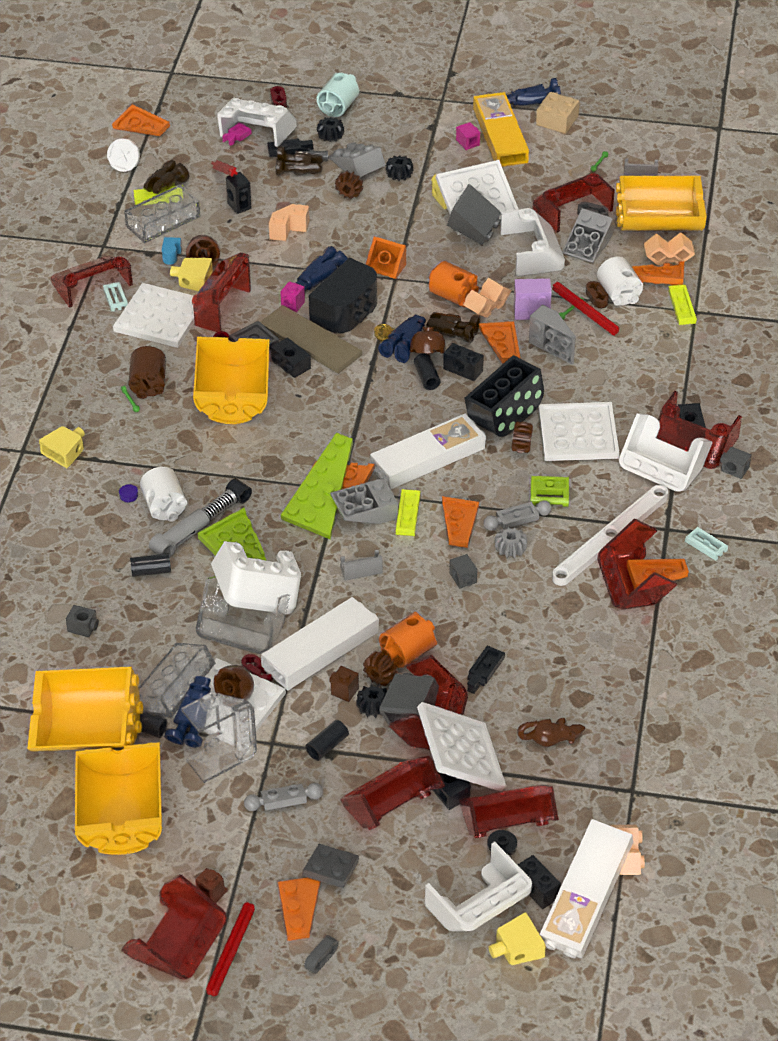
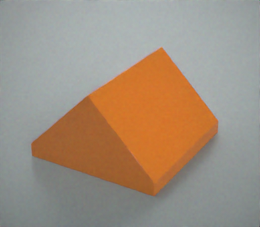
M374 236L365 265L372 267L377 274L397 279L406 266V245Z

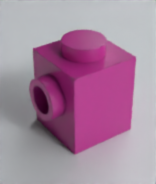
M471 122L457 126L456 141L465 150L480 145V131Z
M289 281L281 290V306L284 305L297 313L305 303L304 286Z

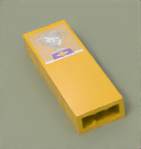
M505 92L474 96L473 110L493 160H499L502 167L528 163L529 149Z

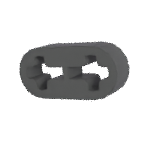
M581 202L577 208L578 215L582 208L608 216L609 213L607 207L590 202Z
M329 935L324 937L309 954L304 967L316 974L334 955L339 941Z

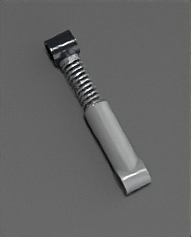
M237 478L232 479L227 484L225 492L214 499V501H211L202 509H197L164 534L158 533L154 535L149 542V549L156 554L169 553V557H171L178 546L210 523V519L212 520L234 503L239 502L243 504L248 501L252 494V488Z

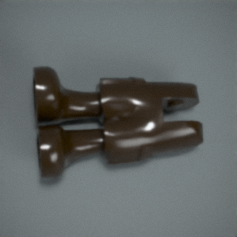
M278 146L276 175H282L285 172L294 171L295 174L303 175L307 173L322 172V165L320 164L323 163V156L296 151L295 155H291L285 152L283 146Z
M169 160L163 164L161 169L156 170L147 178L143 188L148 192L153 191L154 194L158 195L175 185L176 179L181 183L187 182L190 175L182 163L176 165L174 160Z
M433 312L426 323V327H434V331L440 332L442 335L449 337L457 336L465 342L472 343L474 335L476 336L479 330L480 315L475 314L470 318L469 322H463L459 315Z

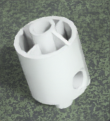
M612 257L606 260L597 271V278L616 306L635 304L639 300L643 290V283L625 258Z
M157 467L149 470L142 476L140 488L151 516L158 520H168L170 522L177 520L178 515L185 510L187 500L173 469Z

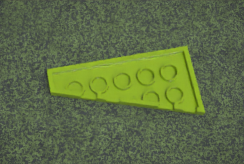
M335 433L281 513V520L331 540L338 508L330 493L343 489V481L347 472L346 468L353 446L352 438Z
M245 508L197 533L198 539L215 556L224 541L239 543L243 547L247 558L267 561L256 533H254L251 521L247 517Z

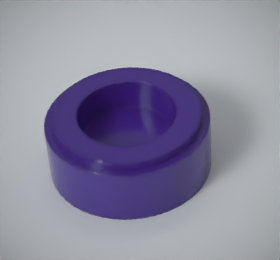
M131 484L124 485L119 489V497L123 502H133L138 498V489Z

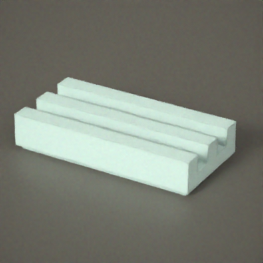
M120 282L103 285V291L111 312L115 311V308H118V310H122L123 306L126 308L128 302ZM114 287H117L122 302H119ZM109 288H110V290H111V292H112V295H113V298H114V300H115V303H114V304H113L112 298H111L110 293H109V290H108Z
M699 527L694 529L685 538L686 543L715 561L718 559V556L721 557L723 552L728 550V545Z

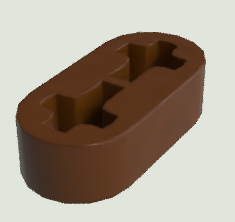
M597 281L588 282L586 284V295L592 304L600 309L607 307L609 296L603 286Z

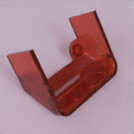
M591 173L543 192L533 200V210L552 226L553 230L558 233L560 232L561 218L559 206L592 194L603 206L612 212L615 190L600 175Z
M240 252L218 263L216 269L198 293L193 296L192 305L195 326L214 332L222 331L220 303L231 288L248 293L251 292L248 254Z
M674 391L661 409L658 417L660 430L656 438L685 451H689L691 443L696 438L710 440L713 443L703 467L708 469L719 467L722 454L724 452L727 453L729 448L733 447L739 438L742 416L738 415L731 426L718 423L711 430L679 418L680 408L677 406L678 392Z
M635 518L599 551L597 557L612 604L621 610L655 605L677 586L676 582L653 572L634 589L626 566L627 560H643L646 556L644 543L657 532L656 528Z
M433 655L406 665V668L415 676L430 675L435 678L439 685L435 702L436 707L464 715L468 700L466 688ZM415 714L389 723V727L410 747L430 750L422 721Z
M429 755L408 759L344 795L340 800L345 809L363 828L372 830L380 825L379 821L382 819V816L413 798L419 797L424 799L432 794L431 790L442 788L445 784Z
M534 785L460 800L468 833L474 836V838L486 837V832L490 830L526 823H536V826H544L549 824V820H559L553 786Z

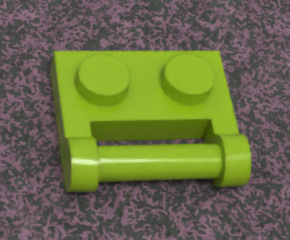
M531 476L530 502L536 506L540 501L545 500L551 505L568 507L569 477ZM536 495H558L563 497H540Z

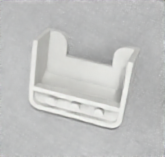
M233 98L217 113L220 137L226 134L237 122L272 127L276 147L297 127L296 118L287 108L280 105L257 103L252 100L246 101Z
M637 413L619 458L621 467L674 491L686 490L702 470L713 442L705 438H696L691 443L689 451H685L656 438L660 430V422L657 418L648 414Z
M224 541L211 565L225 601L234 607L291 614L297 605L301 572L293 553L286 550L279 551L276 555L278 562L247 558L243 547L239 543Z
M496 842L491 844V862L485 865L481 871L482 879L489 886L460 905L455 906L447 897L440 896L429 883L425 885V906L447 930L472 931L530 894L532 890L531 879Z

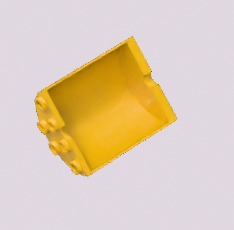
M620 176L619 183H616L618 206H616L617 227H620L621 231H703L705 229L707 217L701 176Z
M197 337L193 399L200 412L208 415L209 419L223 424L245 423L252 420L253 416L263 412L268 399L269 339L239 338L238 341L231 342L228 338Z
M132 667L36 671L32 700L34 711L30 718L27 749L33 752L101 749L106 747L124 748L127 745H134L138 733L142 731L140 714L143 713V702L140 701L139 675L134 673Z
M160 742L127 745L120 751H115L111 747L75 751V835L79 842L87 848L89 846L97 848L99 853L111 855L135 853L149 847V843L154 839L157 840L162 831Z

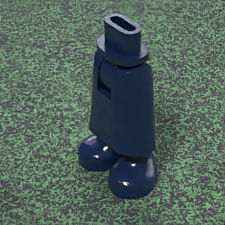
M552 78L548 88L544 89L543 84L517 89L514 92L511 91V94H506L509 103H513L515 106L541 104L550 92L561 95L560 86H558L557 78Z
M332 246L327 247L323 251L322 256H317L297 278L296 284L304 286L305 290L314 288L326 280L337 267L339 268L348 259L342 251L337 252Z
M415 314L413 317H409L388 335V339L379 344L378 350L380 354L388 358L394 353L398 362L406 363L410 359L411 339L416 332L422 331L426 319Z
M195 676L194 682L190 684L173 720L178 726L176 729H168L164 735L165 739L178 745L185 743L193 748L202 746L203 739L199 736V732L204 730L206 725L211 691L209 687L210 678ZM190 726V731L186 734L187 728Z

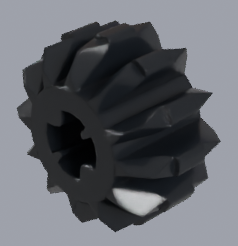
M324 117V120H319L317 124L319 138L330 142H337V139H342V135H344L342 120H338V117Z
M399 155L388 158L385 169L389 178L400 181L411 178L414 166L410 158Z
M372 683L370 687L363 686V689L358 691L356 706L359 708L360 714L366 713L367 718L371 715L376 718L378 714L383 716L379 710L387 693V688H382L380 684L374 687Z

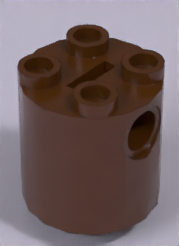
M143 346L135 349L130 357L128 381L130 390L139 399L162 394L164 392L166 374L165 354L160 349L152 346Z

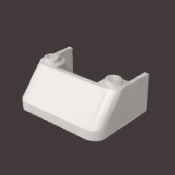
M531 208L501 212V235L534 231L538 240L532 244V251L516 253V276L559 271L564 268L565 258L552 226Z

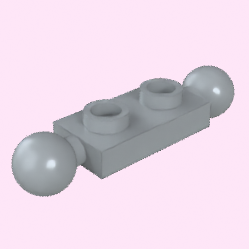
M545 500L540 501L536 507H534L532 502L496 511V517L492 515L487 516L483 524L489 531L497 529L500 524L503 529H506L507 526L511 528L539 520V514L542 516L548 515L552 507Z
M311 783L306 789L303 788L302 784L271 788L261 791V797L254 794L248 795L244 800V806L249 811H256L260 806L264 805L266 811L307 803L306 797L313 800L319 799L323 795V788L319 783Z

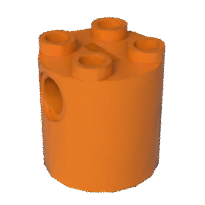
M442 261L430 273L429 290L465 308L463 304L470 291H479V286H477L478 276L447 261Z
M413 612L379 636L381 651L385 655L389 654V658L394 660L393 663L398 668H404L437 645L433 632L435 627L430 620L426 621L417 612Z

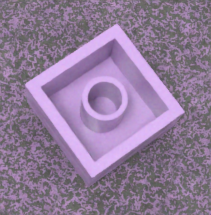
M515 279V320H530V315L542 305L551 309L550 279Z

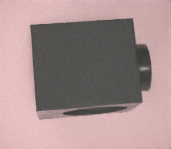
M730 447L727 453L724 452L720 459V463H722L721 471L742 479L750 468L751 454Z
M468 554L450 559L449 573L459 589L477 583L478 569Z
M73 605L66 617L67 632L85 637H90L93 630L97 629L99 623L96 617V610Z

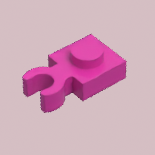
M239 122L222 136L223 142L228 140L231 146L236 140L242 141L251 135V129Z

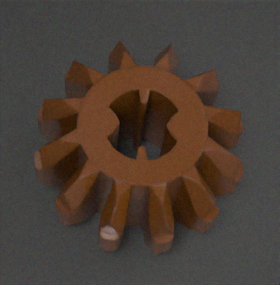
M348 170L344 173L341 172L335 180V190L339 191V195H344V199L347 196L350 199L357 198L363 190V180L359 179L360 175H355L354 171L351 173Z
M523 421L515 423L511 446L512 451L517 453H528L530 451L533 425L531 423Z
M382 651L371 653L363 663V671L367 673L366 677L370 678L372 683L376 682L377 685L384 686L393 680L395 674H398V667L393 663L394 660L389 658V654L385 655Z

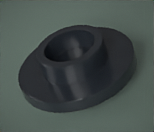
M507 830L494 831L487 839V847L490 852L491 844L494 842L507 855L512 854L517 848V838Z

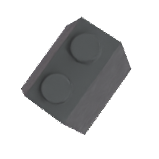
M468 184L453 207L447 226L483 245L485 240H490L493 234L492 229H497L499 226L501 212L472 185Z
M395 674L379 711L389 727L424 731L417 706L421 702L435 706L439 685L435 678L430 675Z

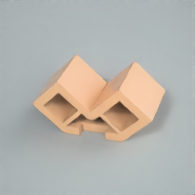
M291 204L273 212L269 221L270 239L286 241L289 231L306 232L309 225V206Z
M681 232L669 242L655 234L644 243L646 256L657 265L675 262V265H677L678 262H686L695 255L692 241Z
M488 278L483 283L480 293L474 290L470 291L463 305L487 318L491 315L493 309H500L504 305L512 290Z
M610 825L633 836V844L619 875H641V869L645 867L644 855H641L638 849V843H642V830H638L637 825Z

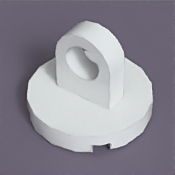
M121 138L110 144L107 150V158L114 169L126 172L137 166L140 160V151L135 142L130 139Z

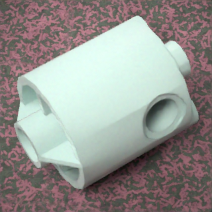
M335 73L317 95V104L323 113L331 117H340L345 113L359 95L356 77L352 74Z

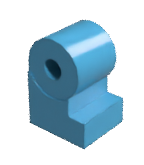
M164 237L162 259L165 264L171 265L177 262V254L182 252L181 238Z

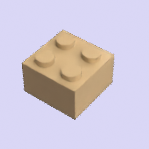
M550 92L537 109L536 125L566 134L579 116L580 100Z

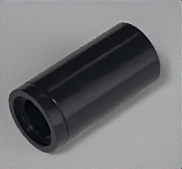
M427 353L417 355L414 358V365L423 387L426 390L438 388L441 380L431 356Z
M169 553L130 558L132 577L171 573Z
M146 711L140 714L141 732L161 738L167 728V719Z
M334 720L305 745L307 753L314 760H321L349 735L347 727L341 721Z

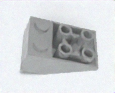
M356 142L347 144V147L344 149L334 150V153L328 156L343 171L348 170L350 173L354 171V174L360 175V177L385 166L381 148L373 146V144L365 145L364 143L356 144Z
M582 208L562 253L594 263L612 237L616 228L614 219Z
M544 305L540 306L530 315L529 343L570 364H574L576 336L558 312Z
M384 478L330 493L345 521L382 524L396 520L398 517V502Z

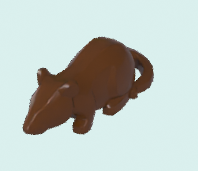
M565 718L558 719L556 723H552L551 719L526 722L520 725L517 729V734L522 740L532 739L541 746L550 747L568 740L569 744H573L575 739L585 730V726L581 724L567 726L565 725ZM535 727L531 732L524 733L527 728Z

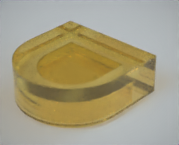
M379 324L374 328V336L382 342L388 339V335L395 329L387 324Z

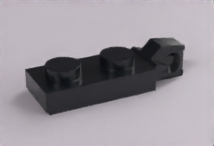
M299 138L284 140L279 145L283 146L285 152L291 155H295V151H314L312 140L300 141ZM274 141L268 142L269 157H277L278 147L275 146Z
M488 645L485 647L469 670L467 680H469L467 683L468 692L475 694L480 685L485 686L504 660L505 652Z

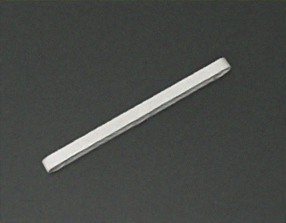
M655 485L559 564L553 570V582L556 585L564 586L572 581L664 504L668 498V489L663 485ZM661 492V493H663L664 495H663V496H657V495H655V493ZM609 532H612V533H615L616 535L613 536V537H610V536H607L606 534L609 533ZM564 574L566 577L558 578L556 575Z

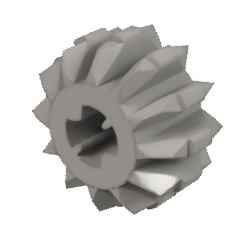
M508 526L506 530L500 529V532L495 536V548L499 555L505 554L506 558L512 556L514 559L516 555L522 556V553L527 548V537L522 529L517 530L516 527L510 529Z

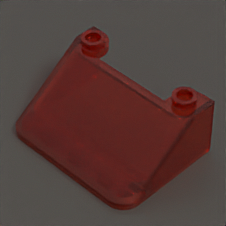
M104 256L55 273L51 277V283L70 308L73 307L71 288L77 286L78 280L116 268L127 284L132 286L131 264L126 258L121 256Z
M179 874L164 883L160 889V903L168 907V910L147 943L140 938L131 939L125 943L121 951L136 961L181 980L191 978L225 925L227 917L225 911L183 875Z

